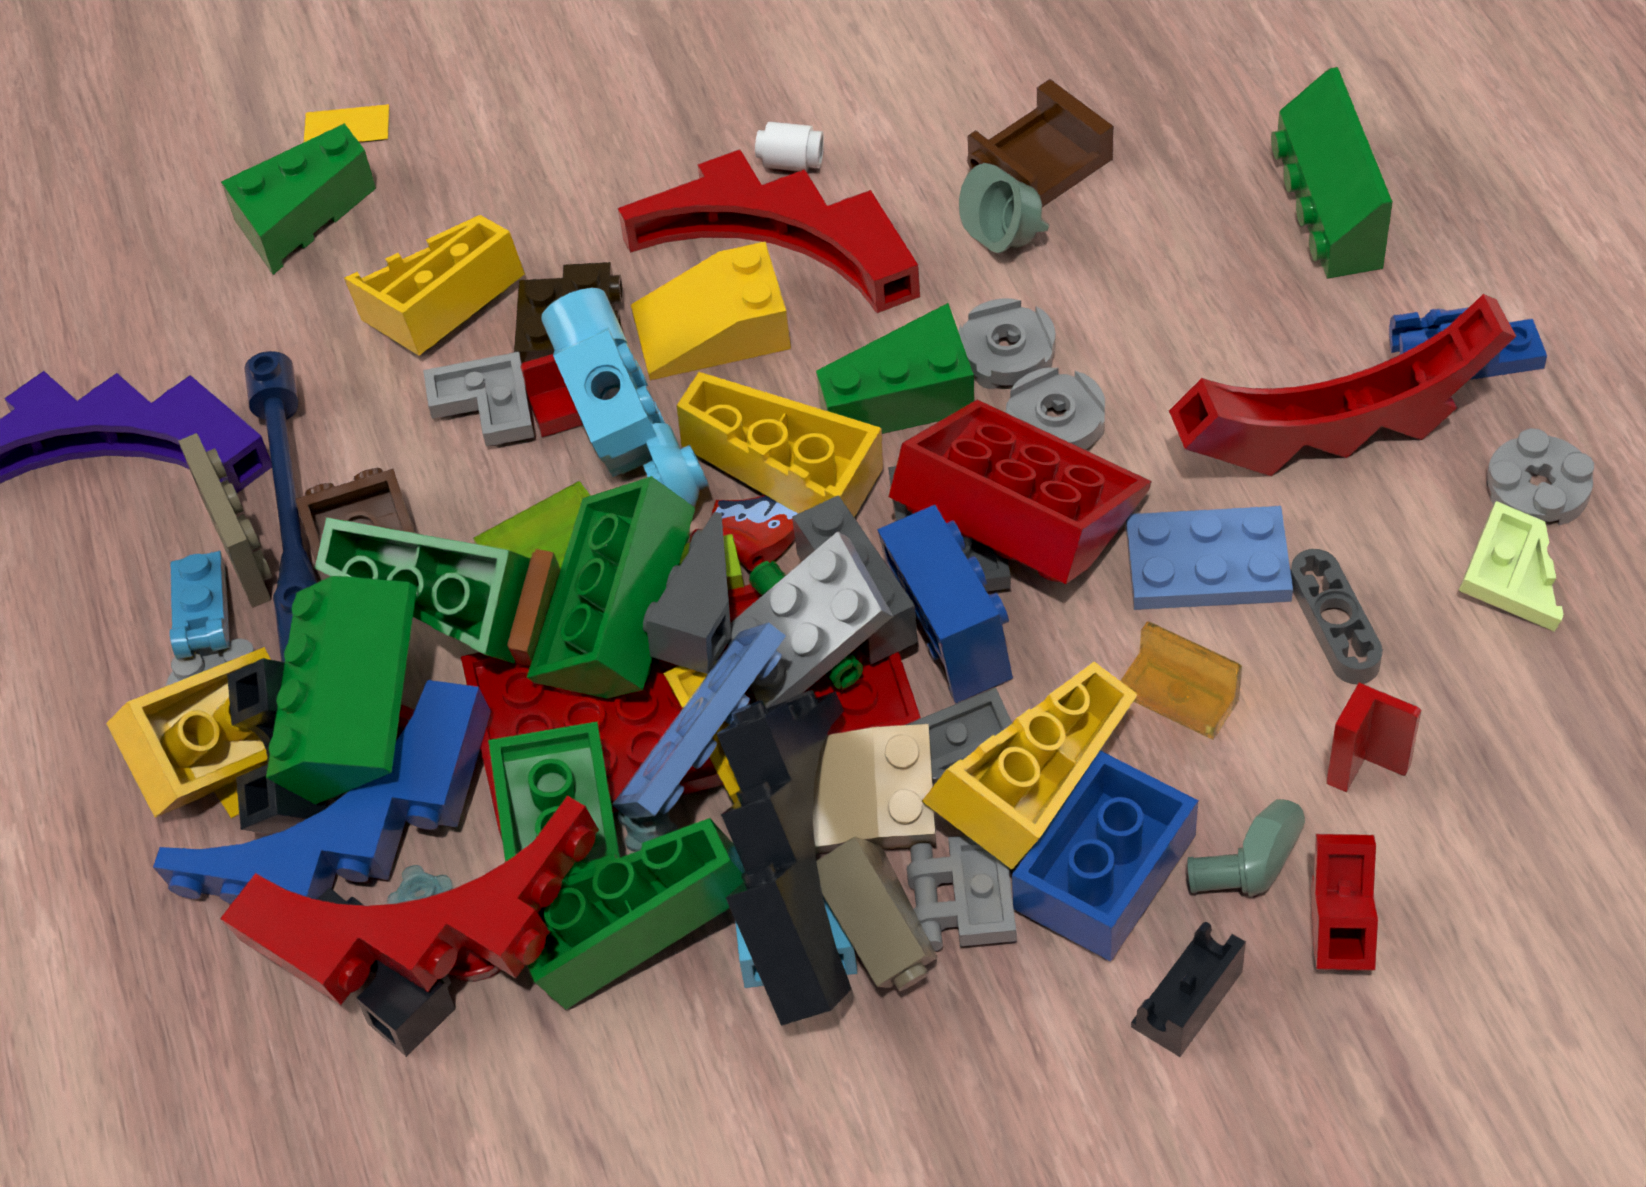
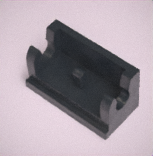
M1203 922L1194 933L1193 940L1149 999L1143 1001L1137 1009V1015L1131 1022V1028L1178 1057L1182 1056L1243 972L1246 941L1231 934L1226 943L1221 945L1211 937L1212 927L1208 922Z

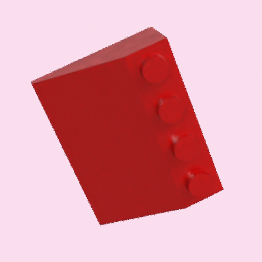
M977 399L902 443L888 497L904 504L907 510L913 514L936 505L946 523L952 520L956 523L962 537L973 538L993 548V551L1000 557L1017 560L1036 569L1047 580L1067 584L1093 564L1147 494L1152 481Z

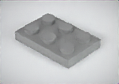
M837 531L730 623L731 638L727 644L729 646L740 631L768 622L786 636L776 649L782 654L777 665L763 680L756 677L749 686L756 700H763L765 707L768 708L806 691L894 616L850 538Z

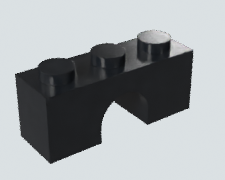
M262 658L227 675L232 726L253 731L263 742L267 753L266 765L236 777L240 830L275 834L287 830L326 809V800L313 804L266 778L270 756L269 743L273 737L278 707L277 696L281 689L285 662Z
M330 887L316 899L336 904L363 905L354 897H350L347 901L344 900ZM377 959L370 967V972L376 973L374 980L356 997L367 1024L406 1057L455 1010L447 989L451 985L447 975L437 979L429 992H427Z

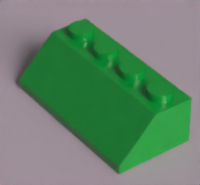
M1329 68L1279 111L1278 130L1271 133L1273 155L1276 160L1282 159L1284 164L1283 175L1286 189L1289 193L1294 192L1297 198L1296 212L1299 224L1307 226L1310 233L1309 248L1314 261L1320 260L1327 279L1383 269L1393 203L1339 68Z
M652 476L582 499L528 671L527 678L542 685L606 699L643 690L644 684L651 672L650 664L652 660L649 651L648 633L643 630L644 616L649 605L653 601H659L666 589L667 580L672 568L680 563L684 546L690 537L689 529L695 512L694 506Z
M332 575L296 593V598L292 604L293 616L289 640L284 652L285 665L281 689L277 696L278 707L273 737L269 743L270 756L266 774L267 779L313 804H318L392 773L417 589L415 585L404 581Z

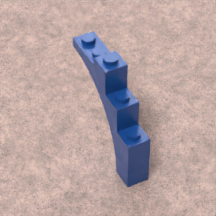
M427 680L412 718L396 741L392 773L351 789L325 810L287 830L244 844L206 849L160 847L153 868L169 885L168 889L176 895L190 899L200 898L201 893L216 895L232 904L255 873L288 891L311 899H317L329 887L332 888L336 873L342 878L355 882H366L368 877L388 880L405 821L413 826L429 830L436 829L438 825L458 826L491 712L481 690L476 686Z

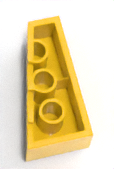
M702 372L697 373L676 405L682 447L690 445L697 456L796 513H801L839 495L853 517H855L883 470L882 428Z
M1092 662L1051 692L1037 706L1032 709L1029 708L1018 716L1007 728L980 744L966 758L958 760L947 768L923 798L922 802L1010 869H1013L1039 840L1138 694L1096 662Z

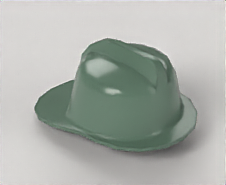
M988 163L975 166L967 174L961 186L959 197L960 218L964 229L991 251L1000 254L1008 248L1024 246L1032 241L1037 232L1048 231L1049 224L1041 218L1042 203L1040 195L1033 187L1017 181L999 167Z

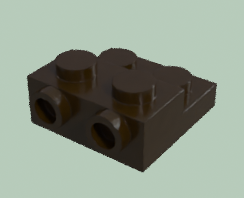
M611 262L563 265V278L519 280L514 352H519L522 363L554 354V348L541 321V316L550 304L574 291L586 288L603 290L621 327L620 312L615 310V304L623 303L621 275H613Z

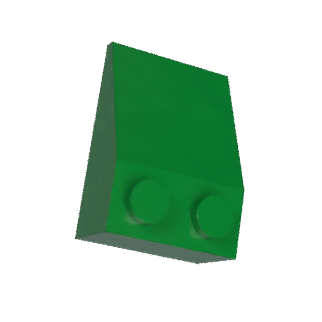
M597 722L488 740L505 862L536 839L567 796L586 806L599 831L595 835V841L590 852L581 861H576L566 876L569 877L595 867L594 860L615 853L620 858Z

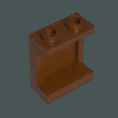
M1051 79L1036 88V109L989 140L976 130L967 136V162L971 170L983 163L999 167L1017 181L1037 190L1041 198L1042 207L1113 160L1114 126Z

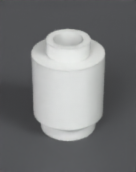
M768 122L765 130H758L755 142L756 158H762L764 168L791 171L805 169L808 172L809 168L819 169L821 167L824 151L823 131H813V126L779 122Z

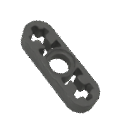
M1308 549L1300 552L1293 559L1291 566L1293 593L1333 672L1342 681L1350 684H1358L1359 682L1365 684L1372 681L1380 670L1383 653L1382 645L1338 561L1332 554L1321 549ZM1307 571H1313L1316 576H1323V592L1320 594L1319 584L1313 575H1306ZM1328 608H1340L1349 614L1350 619L1342 624H1332L1324 620L1321 613ZM1352 638V647L1358 657H1366L1365 662L1359 663L1355 656L1348 657L1349 639Z

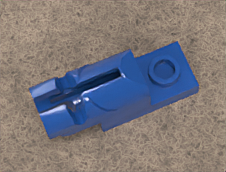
M1469 307L1453 310L1431 309L1423 318L1419 317L1418 312L1393 315L1390 318L1389 324L1391 353L1400 352L1399 355L1427 341L1446 329ZM1527 319L1509 322L1516 337L1470 380L1544 369L1547 354L1534 320Z

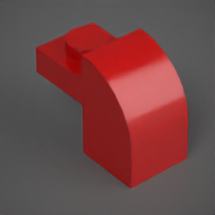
M1316 834L1314 875H1312L1311 915L1313 950L1317 969L1376 970L1378 915L1374 901L1376 841L1374 835Z

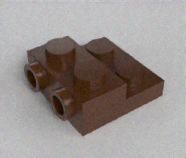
M381 468L368 469L355 475L354 481L334 486L333 483L319 484L306 490L305 496L296 498L315 562L326 517L414 533L394 469L383 471ZM318 570L321 581L330 577Z

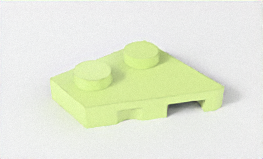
M1496 501L1489 513L1458 591L1555 632L1564 614L1562 606H1556L1552 586L1556 580L1553 560L1547 552L1549 538L1546 522Z

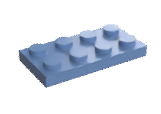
M769 622L740 631L612 806L628 818L655 816L658 811L662 814L667 813L682 795L684 787L679 782L690 767L693 766L695 769H698L714 751L717 742L712 737L724 721L727 724H731L734 721L731 713L748 704L749 697L744 693L754 679L757 677L763 680L777 665L782 654L776 649L786 636Z

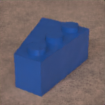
M933 505L877 529L885 562L914 603L916 617L931 641L927 643V647L934 661L941 658L945 666L949 683L948 690L955 704L1013 679L1002 627L1003 624L1009 622L1008 614L999 595L996 592L988 595L984 586L987 585V581L977 558L972 556L967 559L962 550H965V543L956 523L953 520L946 523L936 505Z

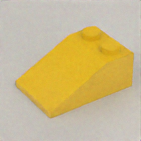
M765 241L719 251L630 304L650 381L791 349L787 312Z
M265 647L130 700L106 723L155 818L198 800L236 781V777L267 764V753L261 739L253 731L232 726L227 677L228 674L262 658L271 660Z

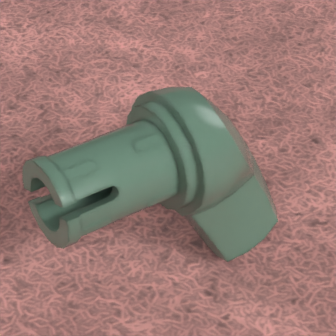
M1276 799L1253 820L1243 841V847L1238 848V854L1197 858L1193 856L1188 857L1191 893L1242 887L1243 893H1248L1249 897L1267 891L1280 874L1304 828L1305 816L1300 805L1285 799Z

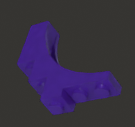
M45 371L4 398L10 413L0 419V483L31 470L60 462L101 456L144 457L178 464L189 469L178 441L196 433L206 452L214 448L216 449L227 474L226 477L219 479V481L228 480L229 484L232 483L236 493L272 468L262 436L191 375L173 388L168 389L152 403L118 373L92 389L78 401Z

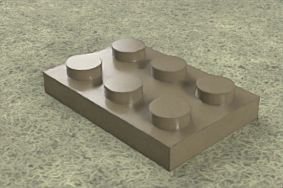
M197 433L179 440V445L202 501L251 607L254 608L270 601L271 598L264 581L272 578L271 571L262 551L252 552V550L261 546L249 519H246L244 514L236 517V514L244 510L232 483L229 484L228 480L219 481V479L226 477L227 474L216 449L214 448L206 452Z

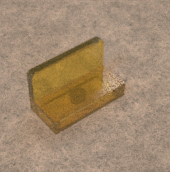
M1147 621L1141 629L1140 653L1120 681L1138 694L1133 702L1214 740L1239 702L1242 666L1225 656Z

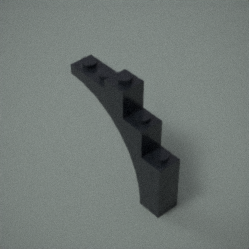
M810 690L768 708L765 707L763 700L753 702L732 712L734 722L717 733L740 787V790L736 792L739 801L723 812L721 816L745 869V872L741 874L743 883L725 898L781 1026L831 1011L852 989L835 945L823 901L815 855L813 829L814 779L820 750L830 727L844 712L836 691L816 698L814 691Z

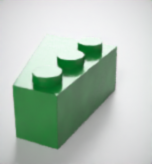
M345 123L221 181L235 222L273 275L284 267L282 259L298 246L305 249L315 240L313 233L327 221L332 220L336 223L376 189L365 149Z
M949 303L816 370L820 409L882 428V434L941 421L975 401L974 374Z

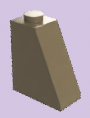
M853 837L817 860L822 895L876 986L891 988L895 985L898 991H902L926 977L928 971L925 965L938 957L881 845Z

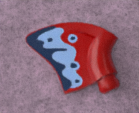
M766 495L744 500H716L714 503L712 514L714 512L722 514L723 536L733 534L739 563L743 564L750 571H753L755 567L764 561H769V563L774 561L795 539L792 516L799 513L788 509ZM695 529V530H693V531L691 532V534H690V542H691V539H692L694 533H695L697 530H699V529Z

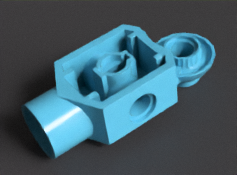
M586 288L569 293L554 301L543 312L541 321L554 348L553 357L590 441L612 477L621 473L624 474L643 465L647 477L652 476L692 506H695L700 490L709 486L692 447L688 445L680 448L671 426L665 423L656 402L653 401L647 389L648 383L637 360L634 359L606 293L598 288Z

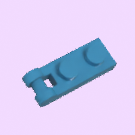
M221 551L207 554H192L183 559L171 561L172 629H170L169 633L175 658L178 660L191 657L194 650L211 647L213 651L229 648L226 566Z

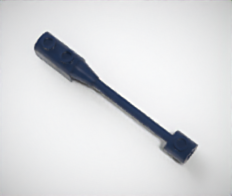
M266 351L252 356L246 362L244 372L249 409L256 417L265 419L283 548L278 584L273 595L280 657L281 662H285L284 652L289 640L293 616L292 604L296 598V593L318 583V579L308 555L303 549L286 420L291 418L298 409L294 366L292 360L287 355L275 351Z

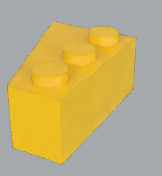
M478 215L426 239L427 248L402 259L399 252L385 258L388 266L363 278L360 277L358 272L344 277L361 320L420 356L525 275L509 230L482 215Z

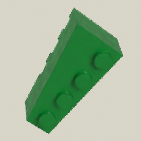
M326 517L315 569L329 576L410 582L417 587L413 611L414 618L487 656L515 663L507 645L531 558L506 549Z
M711 818L643 842L640 851L620 858L613 853L594 860L595 867L569 877L565 876L557 897L550 905L542 907L538 912L550 932L546 936L545 946L541 954L533 963L528 965L534 982L566 1010L729 909L730 907L725 897L743 883L741 874L745 872L733 842Z

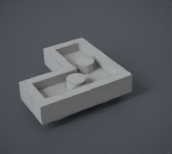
M519 352L423 370L428 407L432 419L479 410L486 446L534 437L528 396L520 368L522 362Z

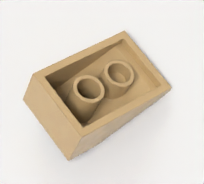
M929 724L871 727L826 736L820 750L814 779L813 829L815 853L831 852L853 837L881 845L883 849L911 848L917 843H927L931 846H936L934 810L922 802L923 798L933 787Z

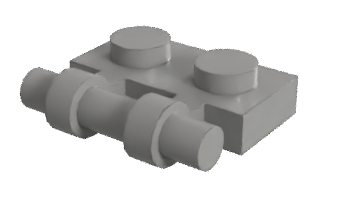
M968 836L948 837L950 857L933 858L932 846L927 843H917L910 848L911 863L907 866L906 870L908 885L914 889L916 907L914 911L934 951H938L943 947L941 931L948 927H958L960 947L1017 941L1008 866ZM953 882L955 901L938 902L937 887L941 883Z

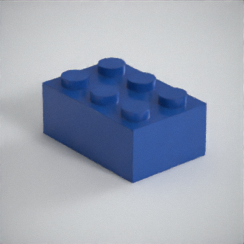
M1100 750L1044 833L1012 874L1014 910L1111 962L1196 836L1199 800Z

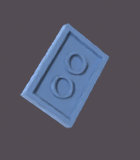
M1281 506L1130 514L1127 518L1126 536L1134 610L1292 602L1293 585Z

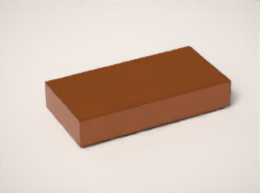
M535 549V552H532L507 645L517 664L531 665L559 576L560 566L554 552Z

